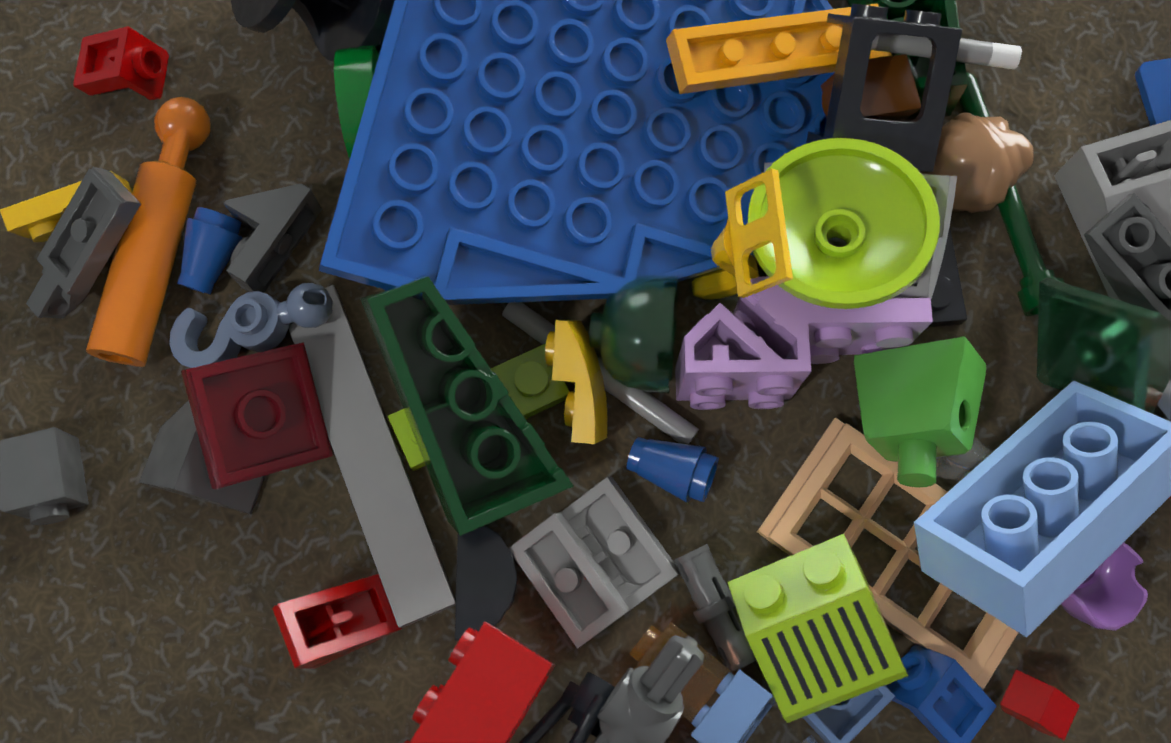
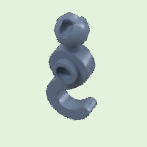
M302 283L293 288L287 297V301L279 302L272 296L260 291L247 292L238 297L230 306L219 324L213 343L203 351H199L197 342L203 328L207 324V317L192 308H186L173 324L170 331L169 345L173 356L179 363L189 368L236 358L241 346L254 352L268 351L277 347L285 338L291 323L295 322L298 326L304 328H317L326 323L333 311V301L329 292L323 286L315 283Z

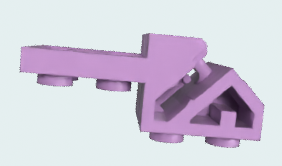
M756 277L750 280L753 285L770 277ZM776 285L746 298L739 297L733 314L719 303L684 336L675 367L676 401H690V407L698 410L725 407V400H748L749 407L754 409L782 407L784 399H791L811 373V364L832 363L839 360V355L865 354L909 346L933 322L931 299L892 298L869 307L836 309L808 303Z

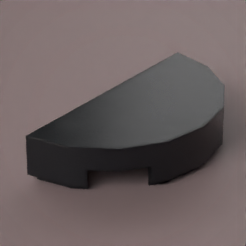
M485 525L460 536L458 534L455 641H459L469 627L479 631L484 622L493 626L498 624L514 601L518 582L514 556L501 536Z

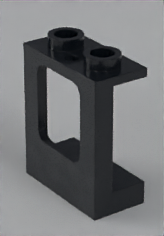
M852 4L850 16L828 13L827 23L843 25L825 132L808 131L806 144L832 138L864 140L896 152L908 160L918 171L933 172L963 29L939 26L940 13L905 10L903 22L886 20L888 8ZM881 33L925 37L931 41L932 53L921 108L918 116L912 121L865 118L860 111L872 42Z

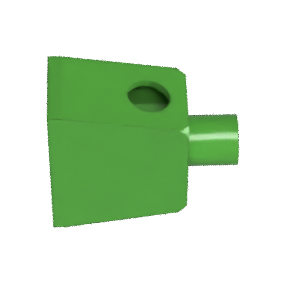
M965 336L854 355L863 434L866 441L886 460L898 461L897 481L900 484L918 488L934 485L936 483L937 457L966 454L973 446L986 375V363Z

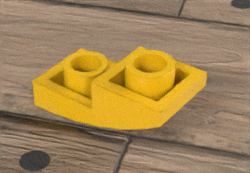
M556 320L555 331H550L546 339L545 360L547 366H553L552 380L575 382V392L569 391L566 397L564 410L565 424L572 427L571 442L596 444L607 438L608 419L606 393L598 357L582 321Z

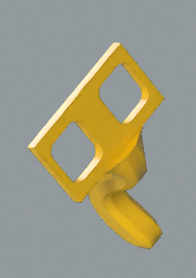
M770 169L725 191L728 221L711 247L712 260L721 269L703 274L692 281V290L695 297L719 299L738 293V297L746 298L793 279L778 170ZM765 184L768 202L766 214L744 225L741 210L743 194ZM772 243L776 271L772 277L752 285L750 279L759 277L756 259L750 253Z

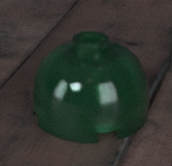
M637 276L635 280L625 284L616 294L607 297L603 313L592 312L589 332L590 347L601 349L604 368L615 381L627 388L643 392L670 394L676 334L674 303H677L678 276Z

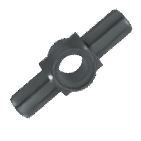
M678 635L672 636L649 667L641 666L635 670L630 667L617 683L597 716L600 719L601 732L593 743H664L677 724L685 707L681 691L704 662V654L697 647V641L689 636L685 638Z

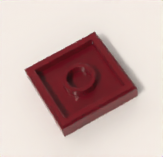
M304 342L181 371L212 489H220L333 456Z

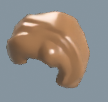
M962 113L953 117L942 127L933 172H919L921 174L957 176L952 212L967 211L970 214L987 212L998 203H1002L1006 197L1007 190L1012 188L1017 180L1031 168L1034 158L1033 146L1023 134L1010 130L1008 121L1002 117H979L971 113Z

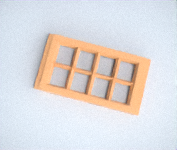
M834 418L767 515L757 533L789 556L813 547V545L801 538L797 533L820 498L852 520L844 532L851 548L865 528L896 550L873 587L870 586L885 623L914 644L955 659L979 687L984 689L1019 632L986 612L964 650H961L930 628L950 596L951 589L940 583L918 619L885 596L908 559L921 567L919 553L915 550L917 546L914 525L902 541L873 521L871 517L894 483L926 505L919 517L948 491L936 483L929 487L920 488L900 484L897 481L898 461L886 460L866 441L864 434L849 424H844L837 418ZM850 454L882 475L860 510H857L827 489Z

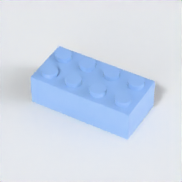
M1073 380L914 522L921 571L1023 636L1028 637L1171 496V422Z

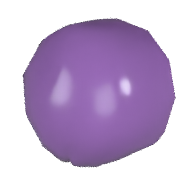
M1124 541L1061 603V606L1074 618L1099 629L1116 631L1133 622L1147 602L1148 597L1147 590L1137 582L1135 577V568L1143 563V559Z

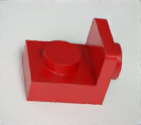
M129 26L82 37L73 86L90 96L130 88L149 100L160 99L163 94L169 54L165 49Z

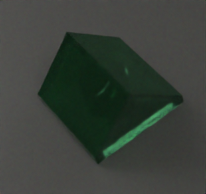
M1045 278L1039 282L1036 377L1041 383L1061 391L1074 380L1153 414L1171 379V322L1161 313L1051 278Z

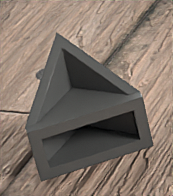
M188 400L160 427L139 483L252 515L265 476L220 489H212Z

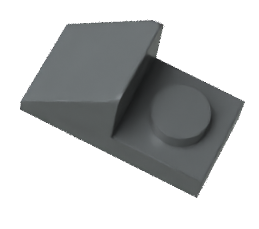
M296 184L226 200L224 206L234 219L239 220L243 226L253 231L250 237H245L237 244L231 256V264L226 271L244 290L264 293L322 211L312 190L303 184Z

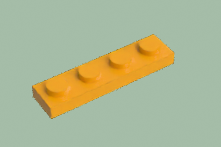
M877 3V4H869V5H870V6H878V3ZM851 7L673 29L666 38V43L679 93L685 94L835 72L843 25L827 23L828 13L850 16ZM871 50L869 59L892 56V53Z

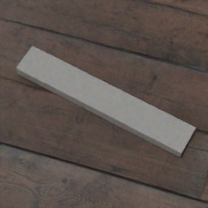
M331 285L325 288L333 301V311L327 322L317 328H304L294 322L289 324L288 329L294 344L304 342L331 446L399 628H403L455 606L456 599L339 293L335 286Z

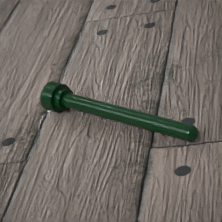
M967 72L968 86L960 98L964 113H971L979 117H990L976 77ZM1016 185L1007 190L1004 201L997 205L1024 277L1019 281L1021 290L1017 293L1024 315L1029 317L1058 310L1069 304L1071 299L1063 278H1056L1053 270L1046 269Z

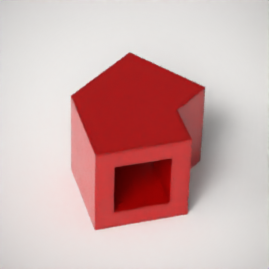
M1017 669L1000 703L1003 712L1039 732L1063 741L1080 707L1078 703L1055 687Z

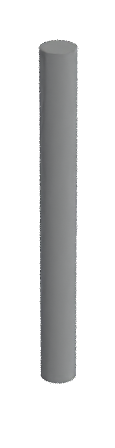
M522 302L508 303L502 313L503 317L542 345L546 343L548 333L555 331V326ZM598 357L604 387L607 392L678 443L689 444L699 431L697 427Z

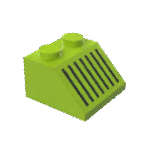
M844 534L727 582L745 636L787 723L908 676L863 570Z

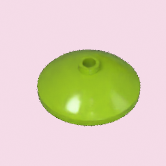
M851 138L824 139L804 144L787 152L767 169H775L779 173L793 279L778 285L786 292L803 301L822 307L836 309L869 307L885 302L904 292L927 268L939 237L940 216L933 191L923 175L908 160L896 152L864 140ZM765 184L754 188L748 209L747 224L763 217L768 210ZM841 238L847 245L837 247L831 245L827 240ZM770 243L754 250L753 253L764 272L769 277H772L776 271L774 247Z

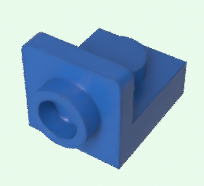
M917 644L914 645L901 658L908 676L885 685L895 695L892 701L908 708L940 743H970L997 706L955 659Z

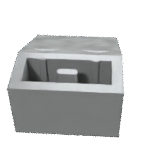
M1171 120L1082 146L1054 175L1115 311H1118L1127 323L1135 320L1105 278L1089 248L1084 234L1123 199L1133 193L1137 195L1171 234Z

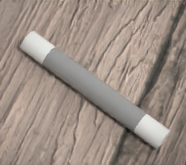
M881 33L874 38L871 50L931 58L932 44L925 37ZM961 38L956 62L1016 69L1021 59L1022 50L1020 46Z

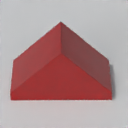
M379 574L282 602L272 608L295 669L318 668L401 630L397 625Z

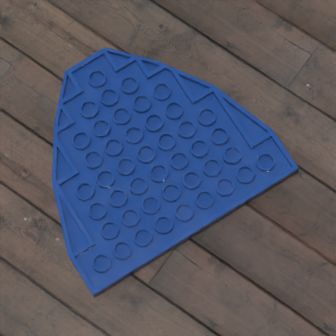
M395 0L319 271L384 290L397 287L419 277L428 276L448 305L628 298L720 270L721 268L712 260L711 247L728 221L725 191L763 173L764 163H774L787 152L806 144L808 131L825 132L827 116L822 107L823 92L821 85L835 72L680 94L666 38L673 29L833 9L828 0ZM754 189L744 193L741 198L744 225L748 222V209ZM422 293L411 296L423 300Z

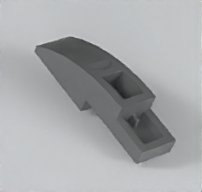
M1133 193L1123 199L1088 230L1084 236L1101 271L1122 304L1154 346L1171 363V234L1137 195Z

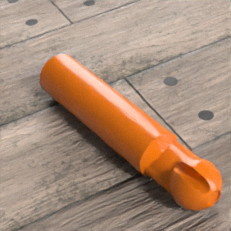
M176 97L166 101L155 115V131L163 143L158 161L140 164L132 195L141 205L116 246L86 348L88 354L105 361L137 367H144L147 362L196 185V179L184 167L189 151L201 146L208 138L211 129L210 117L204 107L187 97Z

